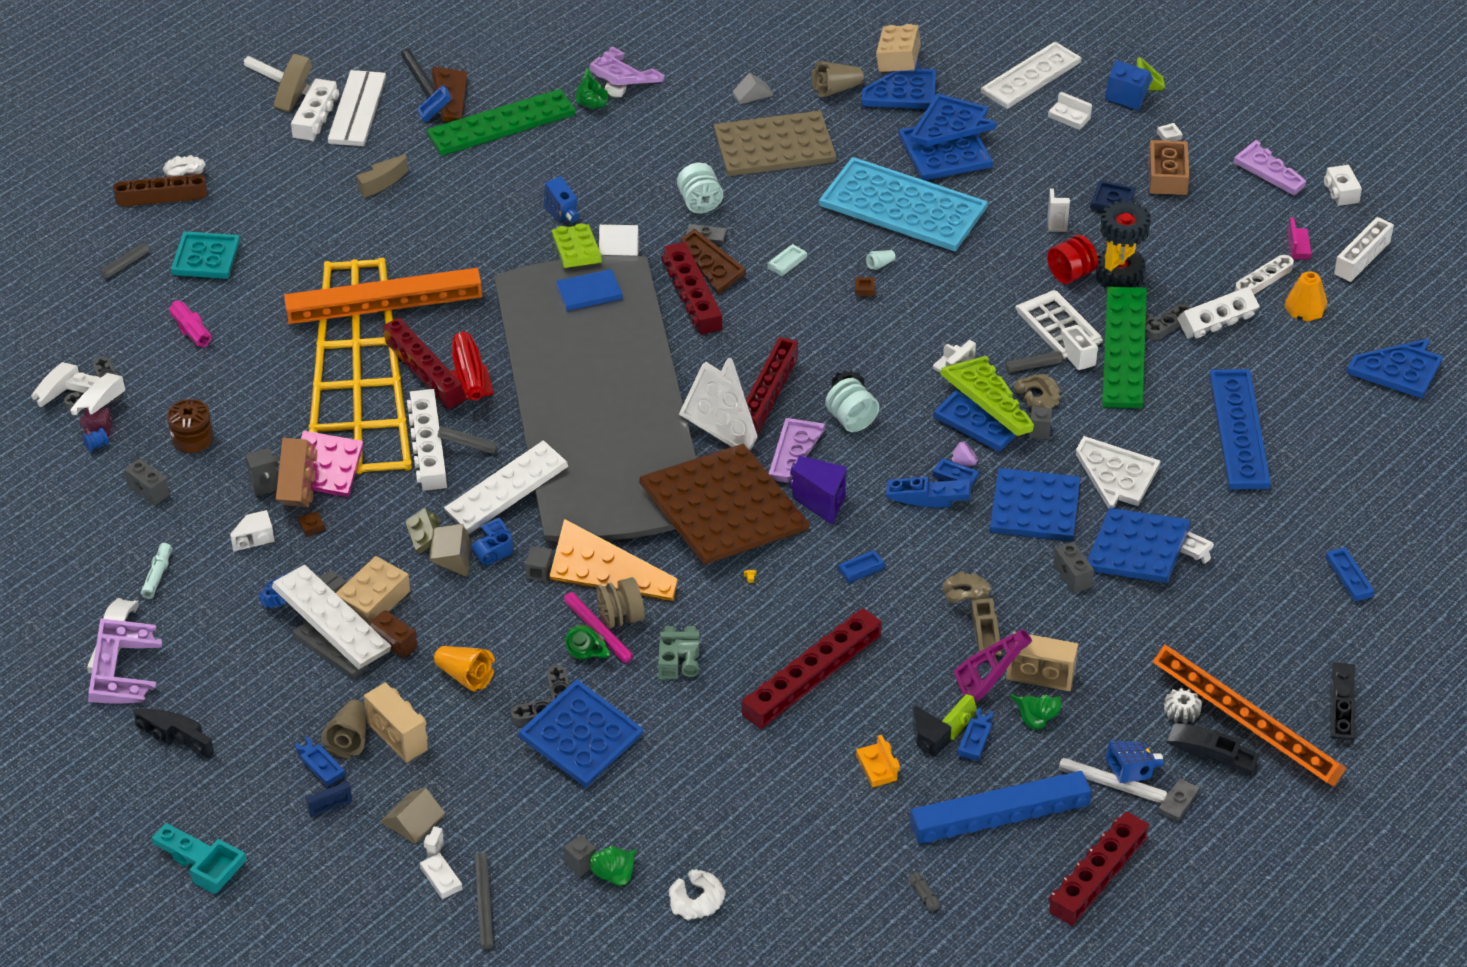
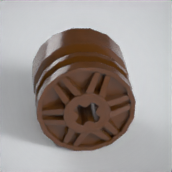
M185 399L174 403L169 408L167 419L172 445L177 450L185 453H195L206 449L212 443L214 436L209 407L204 402L197 399Z

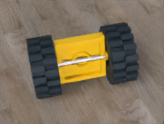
M1121 200V203L1115 201L1113 205L1108 204L1107 208L1103 209L1100 232L1102 237L1106 238L1107 250L1104 249L1098 255L1096 278L1098 283L1102 282L1104 288L1106 286L1136 288L1144 280L1145 259L1140 252L1136 254L1135 247L1136 244L1140 245L1141 241L1144 242L1146 237L1149 236L1151 217L1146 207L1141 208V204L1137 203L1135 205L1134 201L1126 203V200Z

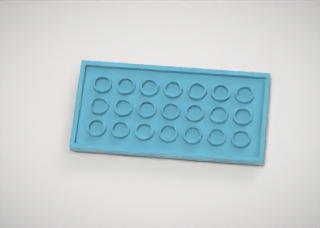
M852 157L819 199V206L956 252L987 209L988 202Z

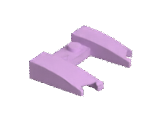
M100 619L88 702L123 704L145 701L146 697L144 695L149 689H155L156 682L114 677L119 648L162 647V640H155L152 634L156 630L155 625Z

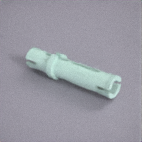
M167 543L160 544L156 556L151 561L152 567L140 592L146 599L154 597L163 571L168 567V559L173 548Z

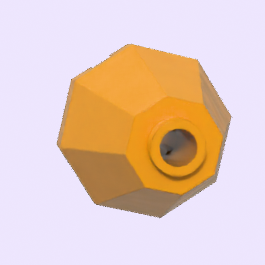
M1310 271L1302 273L1289 292L1284 307L1291 317L1297 318L1300 316L1303 317L1302 320L1307 322L1322 318L1324 310L1327 308V298L1322 280L1317 273Z

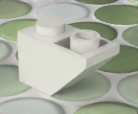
M267 510L246 515L232 531L230 536L233 551L274 542L273 529Z

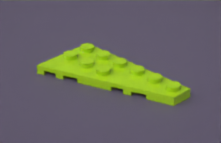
M987 356L941 368V376L997 419L999 423L1012 431L1013 434L1019 436L1033 431V422L1025 411L1020 410L1019 402L1012 398L1013 393L1002 377L996 375V369L988 363L989 358Z

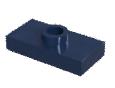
M345 782L305 797L309 816L313 817L352 802L349 783Z

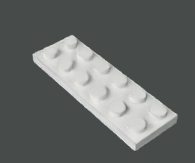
M543 440L445 506V512L457 524H464L469 535L568 467L567 461Z
M306 565L273 582L272 588L358 670L390 652L391 645Z

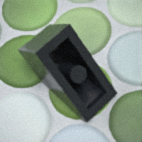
M918 706L913 708L912 723L916 745L923 752L935 757L950 742L951 726Z

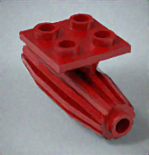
M468 332L457 333L453 336L452 359L455 370L450 372L462 383L464 399L478 400L483 396L493 395L487 366L483 365L480 351L471 334H468Z

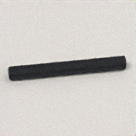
M409 48L402 49L401 56L429 98L436 92L434 86Z

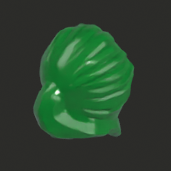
M586 68L583 80L576 91V102L590 109L603 108L607 104L608 91L604 90L599 82L593 79L590 69Z
M577 625L571 628L565 636V647L576 659L585 660L592 657L607 658L610 656V651L606 647L604 637L589 626Z
M1013 694L1010 695L1019 707L1022 720L1029 728L1034 730L1044 728L1047 721L1057 716L1062 706V700L1059 696L1051 698L1045 694L1037 698L1033 696L1017 697Z
M609 846L607 849L598 851L591 856L590 869L600 879L609 880L616 886L626 885L632 876L634 855L637 849L627 852L624 849Z

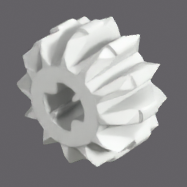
M1180 688L1179 691L1172 690L1170 694H1167L1164 713L1167 714L1168 719H1174L1175 724L1179 721L1186 724L1187 721L1193 723L1195 718H1199L1202 703L1198 699V693L1191 694L1190 689L1183 691Z

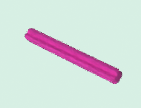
M573 592L564 596L565 603L589 627L604 637L606 645L623 663L632 661L633 654Z

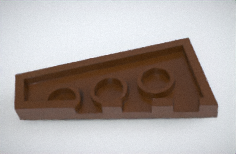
M695 228L681 238V242H686L698 268L718 295L746 274V268Z

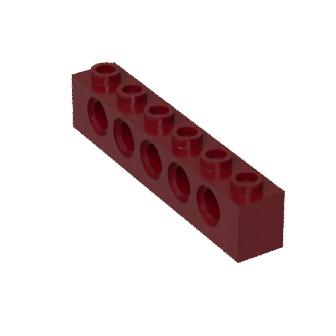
M686 242L663 246L664 254L661 255L663 266H667L668 276L673 278L674 288L679 291L680 300L682 303H685L687 314L691 315L693 327H697L700 335L722 330V313Z
M400 317L383 325L385 343L428 389H434L435 397L447 410L464 402L462 383Z
M783 337L778 338L746 399L757 436L798 359V341Z
M1127 811L1120 818L1117 817L1113 821L1111 829L1101 835L1099 843L1089 849L1086 858L1076 864L1074 872L1064 878L1061 887L1051 893L1048 900L1050 902L1049 913L1073 926L1147 839L1149 823Z

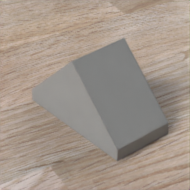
M749 73L733 90V95L740 105L773 96V92L766 82Z

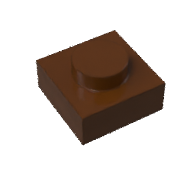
M855 277V296L875 295V277Z
M317 511L298 517V524L306 537L325 531V524Z

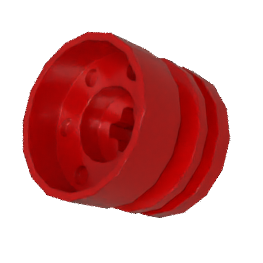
M1075 235L1065 242L1051 247L1047 253V262L1053 276L1059 282L1070 284L1081 276L1096 270L1098 256L1094 246L1085 236Z

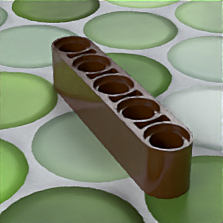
M201 174L120 181L113 185L115 202L118 206L198 200L205 198L208 194L206 179Z

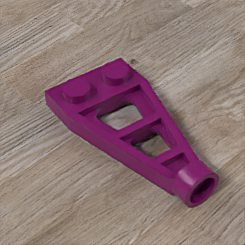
M1020 629L1015 634H1011L969 657L953 672L963 696L966 694L973 696L975 703L985 696L1020 651L1032 643L1030 635L1025 630ZM1005 648L1007 654L998 664L995 654ZM985 661H989L992 668L991 672L982 680L977 668Z

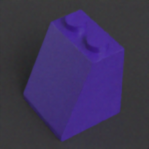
M799 455L797 462L792 464L790 475H793L790 483V489L793 490L792 498L828 523L833 524L846 497L847 467Z

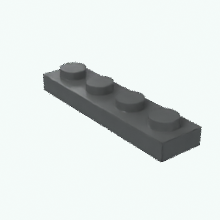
M307 620L292 631L293 637L353 680L369 668V665H366L358 670Z

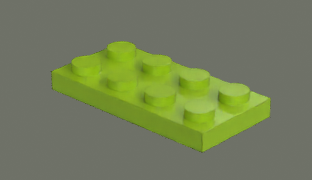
M577 224L573 227L560 226L551 230L552 238L564 268L602 263L601 253L589 224Z

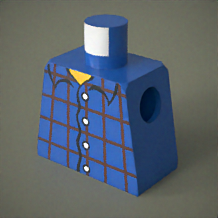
M561 176L546 182L544 208L558 222L562 223L566 220L572 223L576 222L580 217L576 211L577 198Z
M1109 741L1105 759L1119 783L1150 779L1154 767H1161L1163 765L1162 754H1151L1143 742Z

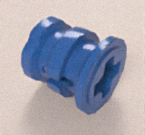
M99 428L97 432H90V435L86 433L82 435L84 444L90 453L93 452V448L99 449L102 447L101 445L109 444L107 434L103 428Z

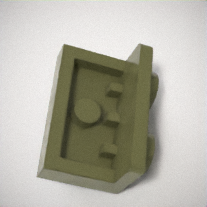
M424 508L405 521L414 548L419 554L431 547L433 529L440 527L439 517L434 512L431 513Z

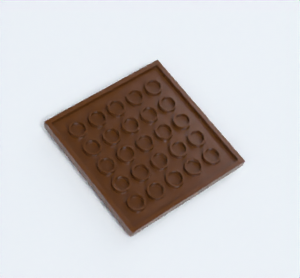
M744 443L640 476L639 479L640 485L704 565L809 530L810 523Z

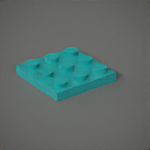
M183 231L171 267L172 275L229 279L240 244V235Z

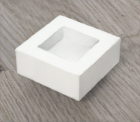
M608 82L605 90L612 97H622L626 91L627 84L612 85Z
M1175 123L1157 128V134L1163 141L1182 140V133Z
M433 827L431 834L426 836L424 848L427 849V858L439 854L444 844L442 828Z

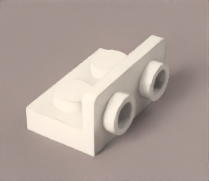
M1060 92L1058 94V102L1048 111V117L1080 130L1091 119L1092 105Z

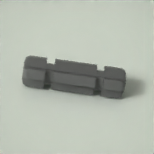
M919 872L911 874L909 882L915 888L923 903H927L926 907L931 912L940 908V901L934 896L933 891L926 881L923 880L922 875Z

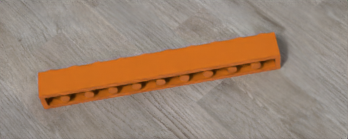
M478 268L284 294L288 324L481 298L482 287Z
M1164 644L1153 660L1154 664L1332 786L1336 785L1347 769L1171 647Z

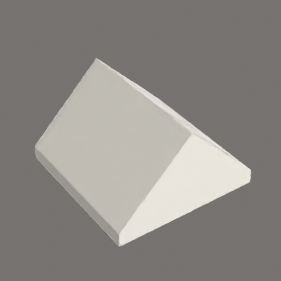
M600 225L599 251L601 255L638 256V225Z

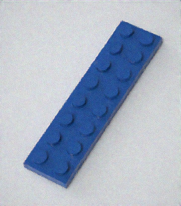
M1250 369L1210 370L1209 377L1228 489H1270L1271 482Z

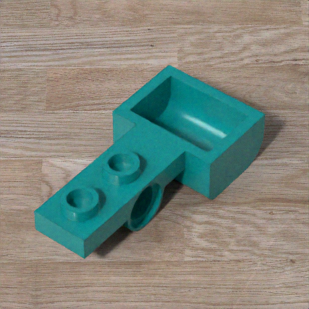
M165 823L152 837V843L171 853L177 863L182 866H188L189 863L193 866L189 870L192 882L213 894L218 893L246 862L245 852L224 841L217 839L212 846H209L168 823Z

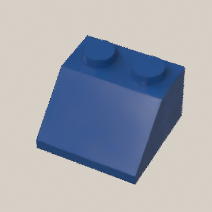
M1116 60L1109 75L1105 100L1139 111L1153 80L1150 71Z

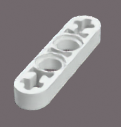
M1288 255L1278 256L1236 283L1235 291L1250 286L1253 294H1256L1290 273L1293 269V258ZM1267 271H1273L1275 274H1269ZM1254 279H1259V280H1261L1262 282H1255V281H1253V280H1254Z

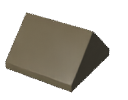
M464 524L433 529L429 561L467 576L472 543Z
M427 788L411 791L381 820V823L417 844L445 816V812Z

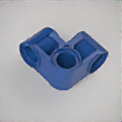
M500 518L480 526V530H482L485 537L478 539L472 545V551L482 565L489 566L513 553L512 535Z

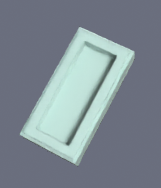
M792 244L768 262L767 268L783 276L806 259L807 252Z

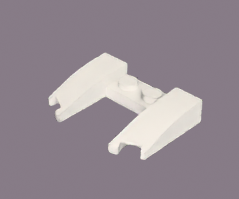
M62 362L42 380L31 396L33 400L40 398L37 400L39 407H42L66 389L82 392L84 394L70 410L71 415H78L84 408L89 409V413L93 414L123 393L125 386L122 376L106 373L101 378L79 373L76 365Z

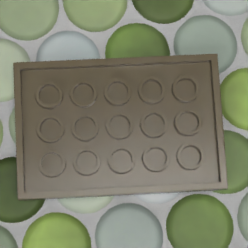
M821 111L713 124V130L727 176L836 162V154Z

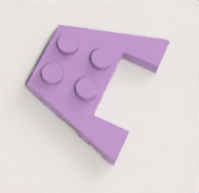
M614 47L609 48V52H604L603 57H598L589 67L590 71L595 73L597 77L606 79L612 85L663 82L665 76L653 68L639 72L620 61L623 60L625 53Z

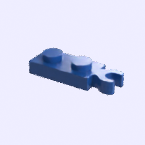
M982 708L977 709L976 719L970 718L958 748L957 756L975 761L980 760L992 729L993 711H990L987 716H982Z
M305 738L306 746H300L298 743L295 744L296 752L301 755V761L326 787L345 777V770L319 744L313 747L310 738Z

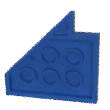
M917 59L915 70L893 71L863 88L861 106L927 109L935 97L936 69H918L919 59Z
M1424 339L1354 355L1347 367V374L1423 399L1442 363L1443 356L1426 351L1430 340Z

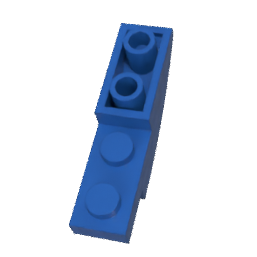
M928 477L891 479L887 481L886 497L915 506L951 507L952 501L970 500L972 484L970 479L929 482Z

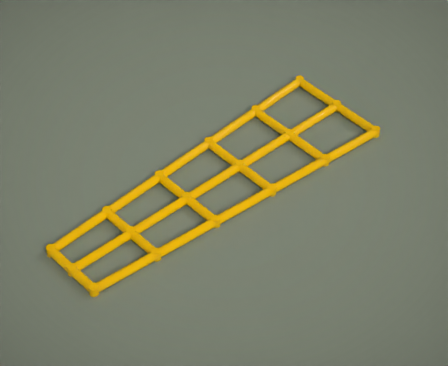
M379 258L377 260L362 261L354 259L346 262L326 261L324 262L322 289L330 288L332 270L351 269V285L359 284V268L378 267L380 281L388 280L385 259ZM392 310L384 311L385 323L393 321ZM359 314L352 315L351 340L325 341L327 319L319 320L309 432L354 430V439L362 441V429L399 427L403 461L363 464L361 453L356 474L373 471L411 470L412 461L398 356L389 347L392 370L391 378L361 379L360 347L387 345L385 337L360 339ZM352 347L353 380L322 382L324 350ZM393 385L398 419L362 421L361 387ZM353 388L354 422L318 424L321 390Z

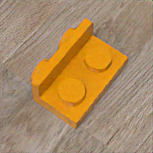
M882 735L877 736V744L856 749V756L872 788L897 781L900 765L898 759L893 758L891 746L888 741L885 742Z

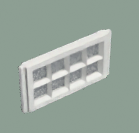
M1055 290L1015 307L1017 313L1055 352H1062L1063 359L1068 358L1062 339L1061 329L1079 325L1096 345L1103 343L1101 335Z

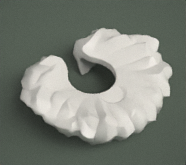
M192 155L184 156L183 158L176 156L166 162L163 171L167 177L183 176V174H201L205 167V162L203 159L199 160L198 157H193Z
M692 869L688 873L691 884L704 890V893L697 897L696 900L690 899L687 896L684 880L680 878L669 888L670 906L673 914H679L688 921L697 917L702 919L703 916L714 914L717 909H720L726 895L721 882L713 874L697 869Z

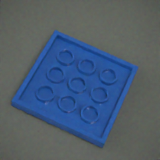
M915 127L900 129L898 132V136L921 180H931L993 167V161L978 134L931 146H924L910 142V135Z
M998 468L990 532L1073 541L1080 477Z
M1109 508L1087 561L1093 567L1094 572L1168 583L1190 528V519Z
M576 679L519 731L518 737L586 788L643 735L644 729Z

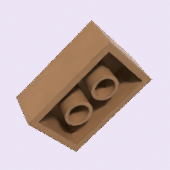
M1150 140L1148 155L1149 193L1187 195L1189 185L1188 142Z
M282 438L276 500L284 506L309 507V502L313 500L311 482L315 480L313 463L317 461L318 451L306 439Z

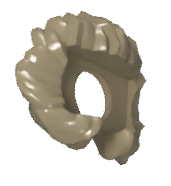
M1034 374L1027 378L1017 379L1014 383L1016 393L1020 395L1026 393L1024 402L1031 409L1032 406L1053 408L1059 405V400L1061 399L1060 388L1052 377L1045 374ZM1038 388L1043 394L1039 397H1033L1029 389Z
M961 571L943 582L944 593L949 604H954L957 601L963 602L966 599H986L991 592L990 583L985 582V579L980 578L977 573L970 575ZM960 586H967V587H970L971 590H968V591H964V590H962V589L954 590V588H957V587H960Z

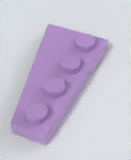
M1257 140L1234 157L1236 165L1292 195H1296L1306 186L1304 178L1293 169L1286 168L1282 160L1279 158L1275 159L1271 155L1272 152L1267 148L1263 149L1260 146L1261 143Z
M791 418L785 419L769 471V475L774 481L790 482L793 475H790L792 464L797 462L799 455L808 456L825 431V424Z

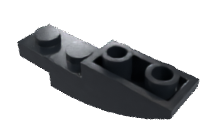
M1334 662L1332 664L1330 688L1331 738L1354 740L1355 664Z
M140 708L133 711L136 727L141 731L150 733L156 740H162L168 745L176 740L179 744L186 745L196 754H201L208 759L214 754L212 739L202 733L201 723L181 714L165 710Z
M1174 723L1166 741L1167 744L1207 761L1210 757L1249 776L1253 773L1260 754L1240 746L1242 740L1194 725Z

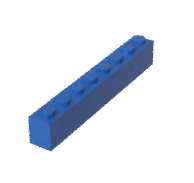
M1077 771L910 809V826L918 844L933 842L934 840L951 838L969 832L973 833L986 828H995L1008 823H1017L1021 820L1039 818L1043 815L1061 813L1074 808H1083L1090 805L1091 789L1083 771Z

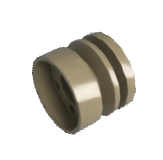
M634 577L618 580V591H616L612 583H607L606 587L604 585L597 586L596 595L599 614L608 629L614 628L615 623L617 626H622L623 615L628 623L644 620L643 600Z

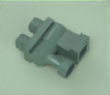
M665 626L664 631L660 632L659 679H678V658H685L686 660L682 663L683 675L693 677L699 673V664L695 661L699 657V632H697L695 626L685 627L684 632H676L675 627Z

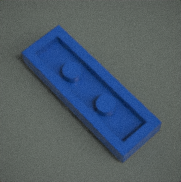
M1346 547L1326 552L1325 558L1354 602L1374 596V589Z

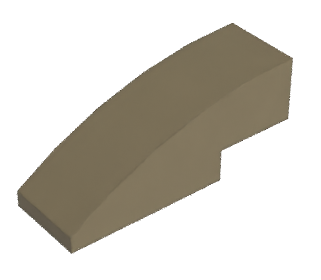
M297 54L292 55L279 84L274 102L275 109L289 113L293 109L306 87L305 79L313 67L308 57Z
M402 155L371 165V171L356 175L358 190L362 197L365 198L376 194L403 177L408 171L407 156Z
M993 598L974 599L971 601L970 609L978 652L1000 641ZM1000 650L995 656H1001L1002 652Z

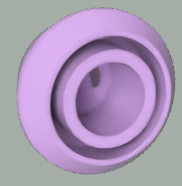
M960 442L952 452L954 455L952 457L953 462L966 467L975 466L978 458L966 442Z

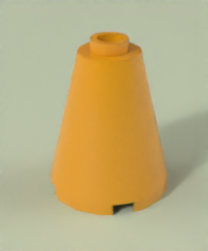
M441 646L434 654L436 666L473 692H477V689H484L494 674V670L491 668L492 662L495 663V658L489 650Z

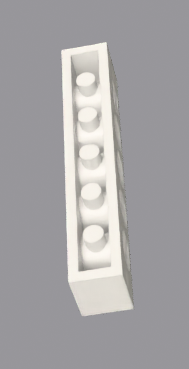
M434 389L411 391V400H407L408 412H412V414H409L410 426H414V428H410L411 438L416 440V442H412L413 453L418 454V456H414L415 469L420 468L419 471H416L417 483L422 484V491L447 488L441 438L437 437L439 422Z

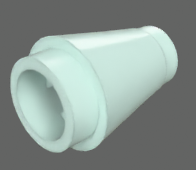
M893 250L871 251L866 256L867 266L874 270H878L895 260Z

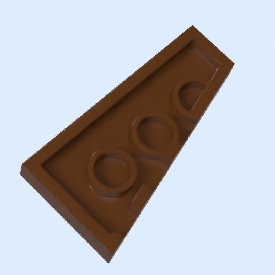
M433 66L431 72L435 91L444 85L447 87L452 98L440 109L442 121L452 122L462 119L467 72Z

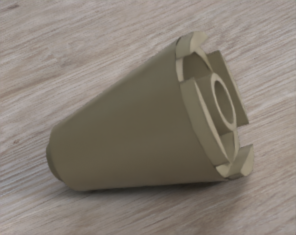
M818 61L814 64L817 65L816 69H812L813 89L818 91L819 94L817 96L821 98L858 86L864 79L863 71L859 67Z
M348 701L324 727L321 741L322 744L323 742L327 746L326 750L329 753L346 759L352 755H359L364 749L366 741V709L361 701Z

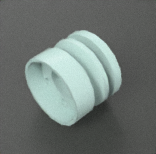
M694 163L685 167L679 173L677 186L690 211L694 213L710 212L721 203L723 190L711 166L706 163Z
M847 378L833 386L826 397L825 406L829 412L850 432H858L865 429L874 421L879 412L878 401L855 378Z

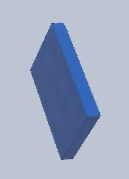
M612 269L556 281V287L566 311L623 299V294Z

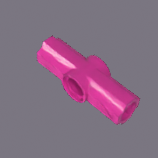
M174 301L171 307H169V313L177 321L181 333L184 336L188 335L196 346L202 348L208 346L212 340L211 334L203 326L198 313H192L184 302Z

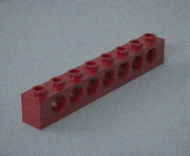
M864 608L857 613H853L848 620L837 625L831 633L823 636L813 647L806 649L800 657L793 659L783 670L776 672L770 680L762 683L757 690L746 695L742 700V716L759 729H762L881 636L882 621Z

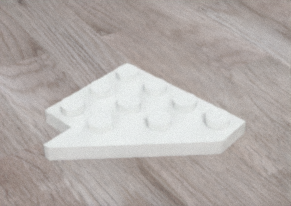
M728 358L721 371L707 362L703 363L679 415L731 447L744 443L749 451H751L757 439V433L733 360Z
M1083 436L1076 449L1077 458L1108 509H1114L1118 500L1139 506L1160 467V460Z

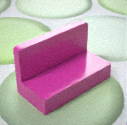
M1290 218L1287 233L1290 255L1293 259L1310 260L1311 249L1308 230L1296 228L1294 218Z

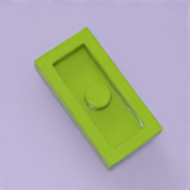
M966 694L942 720L951 726V740H954L968 725L970 718L976 716L977 708L974 697Z

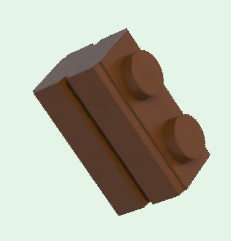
M388 611L381 612L370 622L371 627L391 645L390 650L402 659L418 647L416 631Z

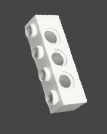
M315 78L291 122L293 138L314 141L316 135L320 133L322 124L326 122L329 111H332L333 104L339 97V90L335 81Z
M1376 217L1337 256L1334 274L1351 282L1391 242L1394 224Z
M1250 286L1188 309L1177 319L1187 339L1194 336L1197 339L1205 335L1206 331L1211 330L1215 332L1221 329L1222 325L1228 324L1230 326L1237 323L1240 318H1251L1260 306Z

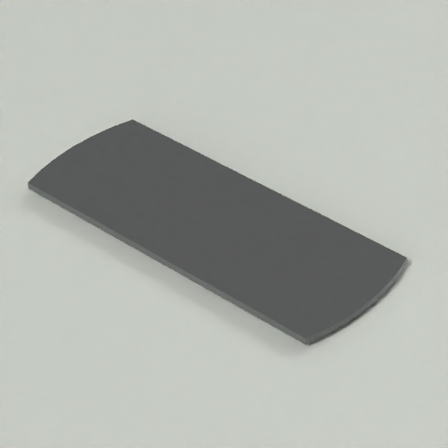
M601 256L602 263L568 268L563 267L561 260L520 267L494 275L527 451L544 440L568 464L566 469L535 489L545 541H559L564 519L605 541L630 539L675 530V527L639 483L640 476L696 459L687 419L679 415L683 402L647 256ZM612 269L623 294V299L566 311L556 287L557 280Z

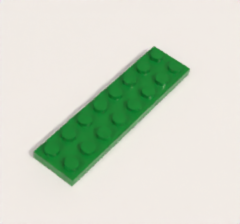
M558 89L426 130L427 136L440 156L574 116L576 115V109L562 89Z
M1107 287L1102 407L1143 408L1147 288Z

